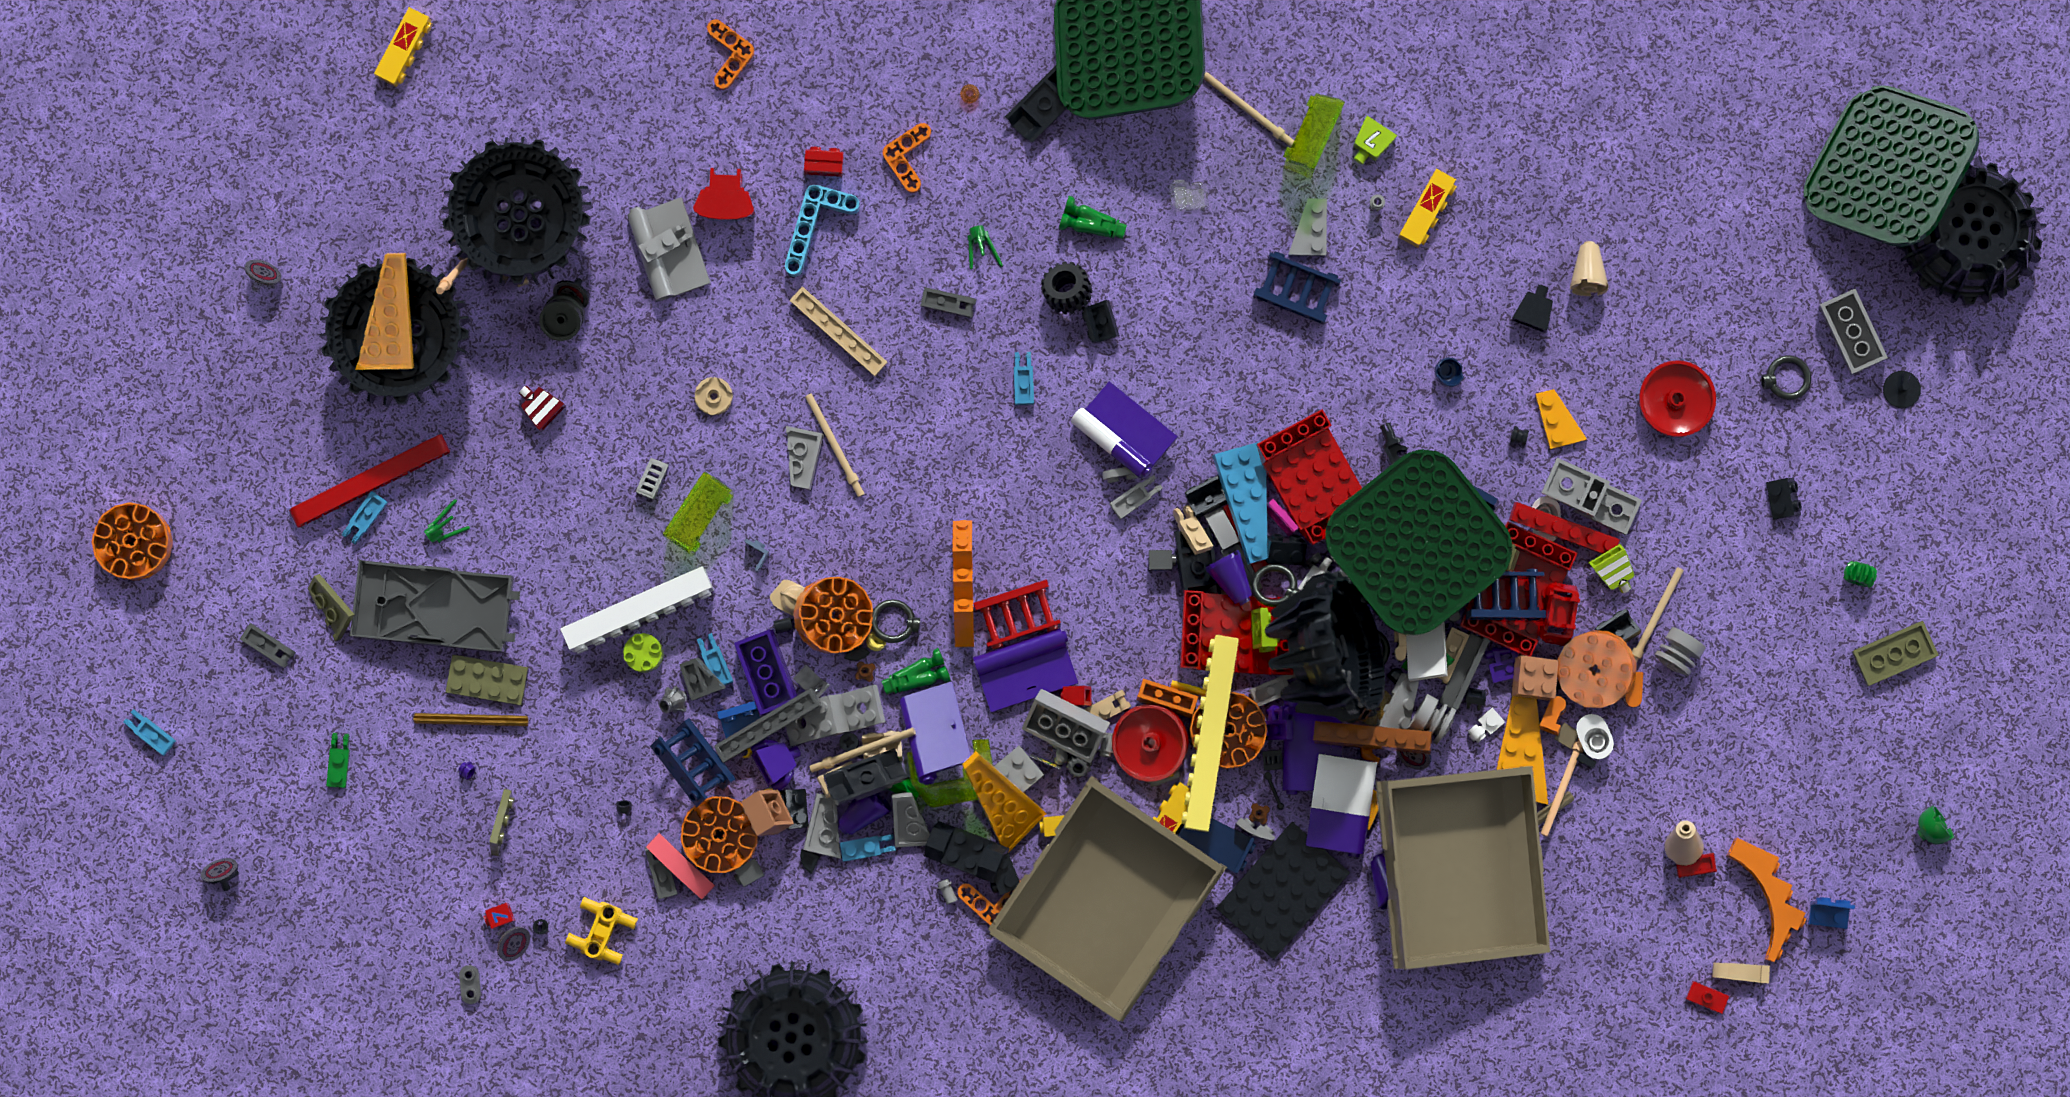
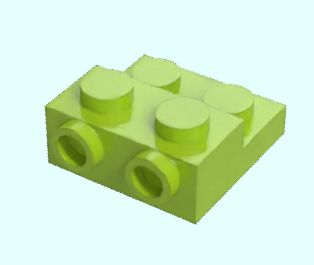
M1268 608L1252 610L1253 649H1259L1260 653L1275 651V647L1280 639L1268 638L1265 634V628L1271 623V614L1268 612Z

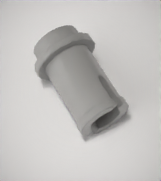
M1376 194L1371 197L1370 207L1372 210L1379 211L1384 207L1385 199L1383 196ZM1378 200L1380 205H1376L1374 202Z
M1112 733L1105 734L1098 750L1099 756L1111 757V754H1113Z
M948 879L937 883L939 886L937 888L941 890L946 905L958 900L950 885L952 882H949Z

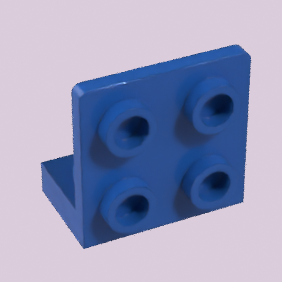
M755 701L717 712L725 738L730 737L760 719Z
M1816 897L1815 901H1810L1808 924L1848 929L1849 912L1855 909L1856 905H1850L1851 901L1835 900L1834 903L1831 902V898Z

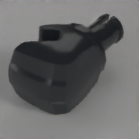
M1391 422L1386 423L1388 431L1384 424L1379 428L1386 441L1382 446L1389 466H1391L1401 458L1397 455L1398 452H1407L1408 448L1400 445L1404 442V439L1396 437Z

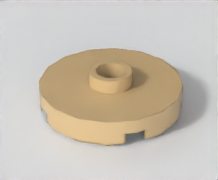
M716 377L706 378L696 387L695 402L705 414L712 416L720 415L731 406L733 400L732 390L723 379ZM713 393L717 394V399L715 400L710 398Z

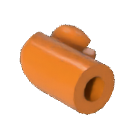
M1360 748L1361 757L1364 760L1376 761L1378 765L1381 759L1373 754L1372 749Z

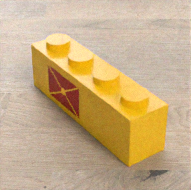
M410 7L407 9L374 72L377 78L395 87L399 83H403L406 77L404 72L407 67L412 66L415 59L413 57L415 51L421 49L424 34H428L431 30L430 17Z
M1436 168L1398 236L1400 239L1417 248L1420 244L1424 245L1429 237L1426 234L1428 229L1434 228L1438 221V218H1436L1439 211L1443 212L1448 203L1445 201L1447 195L1452 196L1457 187L1454 185L1455 178Z
M1179 782L1178 786L1174 784L1168 793L1171 797L1168 802L1165 800L1162 802L1158 809L1161 813L1158 818L1153 817V819L1173 833H1176L1181 825L1183 812H1187L1188 805H1184L1186 793H1190V788Z

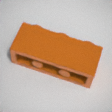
M1143 679L1136 701L1145 704L1161 705L1176 714L1191 718L1198 696Z

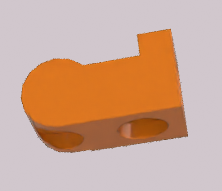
M1636 672V679L1632 688L1623 698L1624 704L1627 707L1634 708L1642 702L1643 672Z
M1555 696V699L1550 700L1540 723V730L1556 736L1559 735L1561 725L1558 722L1561 715L1566 712V701L1564 698Z

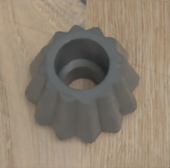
M1073 754L1067 759L1066 767L1073 777L1078 776L1081 778L1082 776H1087L1088 772L1091 771L1092 762L1089 763ZM1076 763H1080V764H1082L1083 766H1082V767H1077V766H1076Z

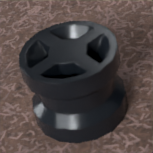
M1514 426L1509 444H1518L1521 448H1524L1529 430H1521Z
M849 732L840 737L839 744L844 751L848 752L858 748L859 740L855 734Z

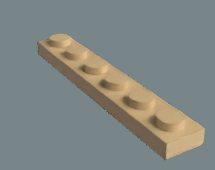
M801 287L790 299V302L874 377L888 363L804 287Z

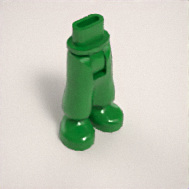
M1069 195L1058 229L1065 230L1071 227L1076 232L1090 233L1112 239L1114 237L1123 239L1127 225L1119 223L1120 220L1117 219L1116 221L1115 218L1087 205L1077 206L1075 198ZM1069 215H1074V216H1077L1078 218L1075 219V218L1070 217Z
M939 648L933 650L931 658H921L913 664L889 675V678L882 680L886 695L893 692L897 694L898 692L935 684L938 679L945 683L951 682L946 666L934 671L930 670L935 666L945 664Z

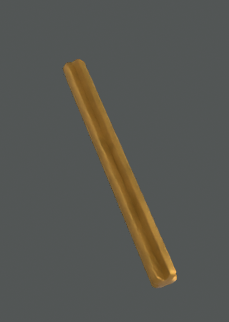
M415 713L414 723L528 726L529 718L528 716Z

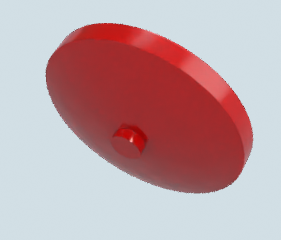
M1680 360L1668 361L1655 367L1643 380L1639 391V407L1645 421L1657 432L1670 437H1685L1698 432L1709 422L1716 407V391L1710 377L1697 365Z
M1144 704L1130 709L1118 720L1113 731L1112 749L1117 763L1128 775L1141 781H1158L1174 774L1183 764L1188 751V735L1183 722L1173 711L1161 705Z

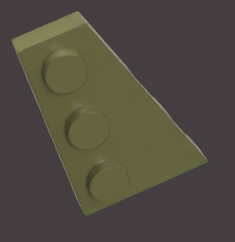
M320 574L315 575L307 589L317 608L322 609L326 616L324 620L326 625L331 626L335 633L333 635L335 642L342 639L355 614Z
M503 790L489 841L491 855L499 856L500 847L504 841L505 826H508L510 815H508L509 809L513 808L515 801L511 790Z

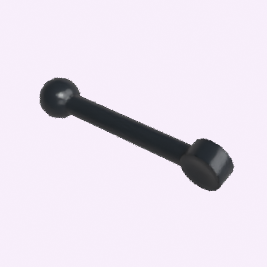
M1266 772L1264 778L1268 780L1277 802V809L1283 810L1284 804L1281 803L1271 780L1272 774Z

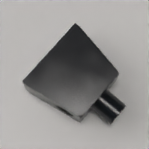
M1538 284L1535 293L1528 291L1511 320L1545 333L1548 329L1553 304L1552 300L1546 298L1549 288Z

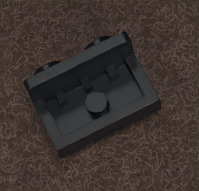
M1109 300L1082 307V318L1086 322L1088 328L1087 335L1092 343H1102L1120 336Z
M1218 475L1208 478L1197 486H1192L1185 492L1187 502L1197 519L1227 504Z
M1783 478L1766 482L1773 520L1801 515L1802 504L1798 500V484L1794 478Z
M1276 533L1272 534V536L1267 535L1268 558L1265 560L1266 563L1304 566L1307 543L1301 536L1290 535V537H1285Z
M1627 609L1616 612L1612 618L1602 621L1595 628L1597 631H1609L1621 637L1626 643L1642 633Z
M806 789L780 791L779 793L794 822L787 829L808 828Z
M1009 853L1003 857L997 871L995 884L990 883L993 894L996 893L997 896L1015 890L1020 883Z

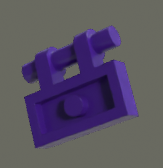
M1494 647L1490 651L1484 652L1486 659L1494 658L1495 663L1488 664L1492 683L1513 679L1515 658L1518 657L1517 652L1506 647ZM1511 654L1512 659L1501 661V655Z
M1272 705L1266 708L1265 712L1268 715V721H1266L1267 734L1265 740H1293V720H1288V716L1294 713V708L1289 705H1281L1280 707Z

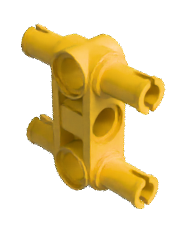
M584 897L580 908L594 913L596 916L595 921L586 939L569 933L565 944L579 949L582 954L598 961L604 959L619 966L623 954L608 949L607 944L615 925L619 923L634 930L638 918L622 912L621 908L606 902L598 903ZM607 908H612L614 911V915L610 919L604 916V911ZM592 944H597L599 947V952L596 955H592L589 952V947Z

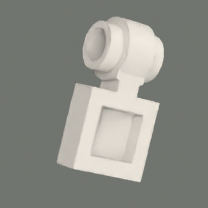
M1492 707L1477 720L1482 726L1478 727L1475 724L1467 732L1470 734L1469 737L1478 743L1486 737L1484 734L1485 730L1491 735L1505 721Z

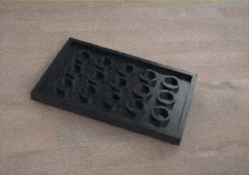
M1291 822L1216 907L1222 915L1273 960L1350 873L1323 848L1306 846L1307 834L1294 822Z

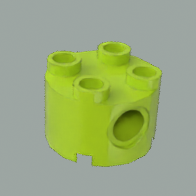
M645 633L635 634L629 638L623 650L624 659L628 666L641 673L657 669L662 663L664 656L660 642L652 635Z

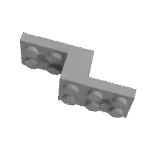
M1556 458L1541 492L1543 495L1574 508L1573 512L1624 535H1627L1642 502L1641 499L1610 486V481L1559 458ZM1562 479H1570L1572 482L1571 488H1564L1561 484ZM1619 505L1622 509L1621 514H1613L1611 507Z
M877 685L818 698L821 706L787 725L786 729L790 746H795L884 723L885 718ZM862 703L866 706L865 713L860 708ZM802 718H804L807 723L805 728L801 725Z

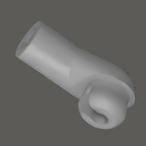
M1050 744L1056 749L1054 762L1057 765H1063L1068 759V752Z

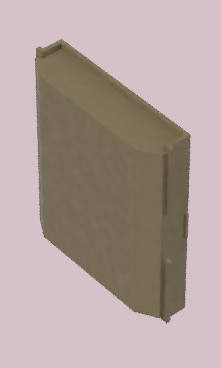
M1533 766L1393 781H1376L1381 843L1385 853L1389 895L1387 906L1393 969H1413L1550 952L1543 880L1544 867L1539 838Z
M1091 776L1055 829L1056 836L1052 842L1044 848L1034 863L1031 873L1024 875L988 930L990 931L989 934L1118 1022L1119 1020L1123 1022L1159 969V961L1163 955L1165 956L1178 938L1184 924L1190 923L1227 867L1198 850L1098 782V779Z

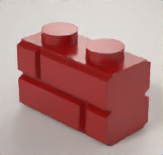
M810 147V150L805 149V175L843 177L844 152H840L839 148H829V151H823L820 147Z

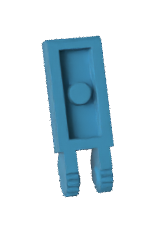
M1015 352V406L1034 405L1031 352L1026 354L1027 366H1019L1020 354Z
M371 491L350 519V523L343 531L342 536L345 538L349 536L354 526L359 528V531L351 541L356 545L388 502Z
M708 634V639L713 646V649L708 651L705 649L704 641L701 638L697 639L705 665L724 686L733 683V678L713 634Z
M133 709L131 711L132 715L138 718L141 723L136 726L129 719H125L123 722L137 736L165 756L176 740L150 719Z
M893 834L840 842L843 862L896 851L895 846L880 849L879 841L894 839Z

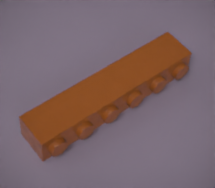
M1315 721L1313 741L1315 744L1430 754L1432 732Z

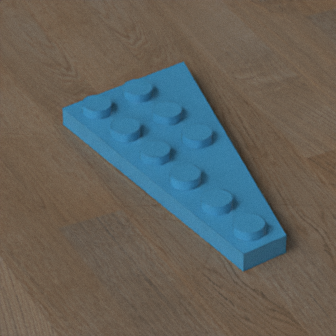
M1259 442L1212 456L1248 565L1268 558L1266 471L1262 466L1256 446Z

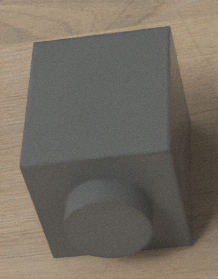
M1149 550V571H1172V566H1176V554L1172 555V550Z
M755 858L740 868L735 869L736 874L733 875L738 885L742 884L744 887L765 876Z

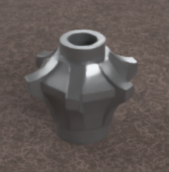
M677 686L673 689L667 687L664 696L659 700L661 711L664 713H677L678 711L684 713L687 710L685 707V701L687 700L685 692L680 691Z

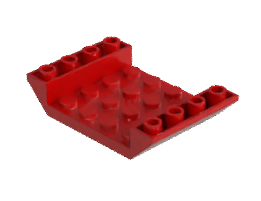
M1323 409L1256 444L1263 468L1292 520L1299 527V532L1312 545L1325 539L1326 526L1333 512L1362 488L1329 430L1332 425Z
M1507 521L1505 527L1510 534L1512 544L1516 545L1515 549L1520 551L1513 572H1526L1527 569H1538V572H1544L1542 578L1536 579L1537 607H1539V610H1546L1549 597L1545 596L1546 587L1554 582L1563 583L1578 553ZM1499 579L1500 607H1502V610H1509V607H1511L1510 579ZM1518 579V601L1521 610H1528V607H1530L1528 579ZM1492 584L1481 592V606L1484 609L1492 607ZM1474 600L1469 601L1460 624L1461 627L1519 654L1532 656L1538 642L1540 626L1544 625L1545 619L1541 621L1466 620V612L1474 607Z
M1184 590L1180 668L1205 671L1207 659L1212 656V652H1208L1210 640L1214 639L1215 635L1239 638L1233 673L1293 675V668L1272 670L1268 664L1270 659L1288 652L1287 639H1280L1275 647V651L1260 653L1259 649H1253L1251 611L1259 608H1268V612L1271 614V610L1275 607L1265 606L1252 596H1249L1250 601L1240 605L1239 602L1235 604L1225 594ZM1271 615V622L1277 619Z

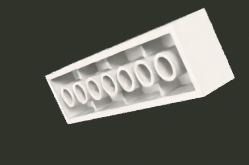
M702 566L560 629L569 650L579 654L588 650L587 646L595 644V646L605 643V638L610 636L616 638L623 635V631L628 628L634 630L641 627L640 623L648 621V623L659 619L658 615L662 613L666 615L671 614L680 605L687 607L693 604V600L696 598L705 599L712 595L711 592L714 589L706 570Z

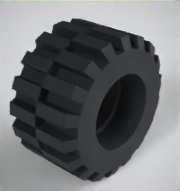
M1062 262L1061 265L1057 263L1054 268L1050 267L1048 269L1049 272L1043 275L1044 279L1041 280V290L1052 310L1055 309L1057 313L1062 311L1063 314L1068 312L1073 314L1075 310H1082L1083 305L1086 307L1088 304L1087 300H1090L1092 297L1090 294L1092 293V285L1086 271L1079 264L1075 265L1074 262L1069 264ZM1066 284H1075L1067 292H1058Z

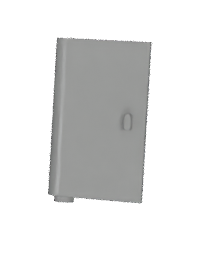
M682 197L648 210L641 209L640 207L629 210L630 213L627 217L637 247L682 223H685L686 228L674 234L677 240L685 234L691 233L692 238L687 240L686 243L680 244L678 248L648 264L640 253L655 301H662L711 283Z

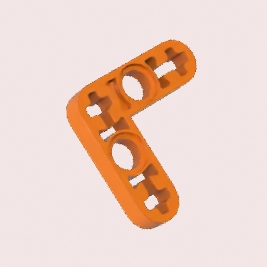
M714 19L707 25L708 34L733 52L714 78L716 87L720 90H726L752 59L754 48L751 43L721 21ZM712 25H719L720 31L724 33L722 39L719 38L721 37L719 32L715 31L712 33ZM729 35L736 37V42L732 45L725 42L726 37ZM740 41H742L740 45L743 48L746 49L747 47H750L749 55H742L743 52L739 47L737 48V50L734 49L738 46ZM733 61H737L740 64L739 69L736 71L729 69V64ZM725 69L729 72V74L734 75L732 78L730 77V75H728V77L726 78V85L724 83L719 85V78H724L726 76V72H723Z
M925 123L917 124L883 149L884 159L909 193L918 192L921 188V181L904 155L930 138L931 129ZM919 128L927 129L926 136H918L917 139L919 141L915 142V138L911 133L914 132V135H917ZM904 138L912 140L910 147L905 148L902 146L901 142ZM898 143L900 149H901L903 152L900 153V151L897 150V151L894 153V154H895V157H893V158H892V156H888V157H887V156H886V155L888 154V151H887V150H888V149H891L892 151L895 150V149L897 148V146H896L895 144ZM899 164L907 166V171L904 174L897 172L896 168ZM910 172L913 174L910 175L911 180L913 182L917 181L915 189L913 187H908L909 181L907 180V178L904 181L902 180V178L908 176Z
M962 884L957 892L960 899L989 925L992 924L990 922L992 918L988 914L986 917L982 914L989 909V906L993 908L991 912L994 915L999 914L1003 908V900L1011 896L1009 895L1010 892L1005 893L993 905L970 884ZM963 887L965 889L971 888L970 893L973 896L975 893L979 895L973 900L972 904L968 902L971 900L968 896L962 897L963 892L961 889ZM980 899L986 902V908L982 911L975 908L976 901Z

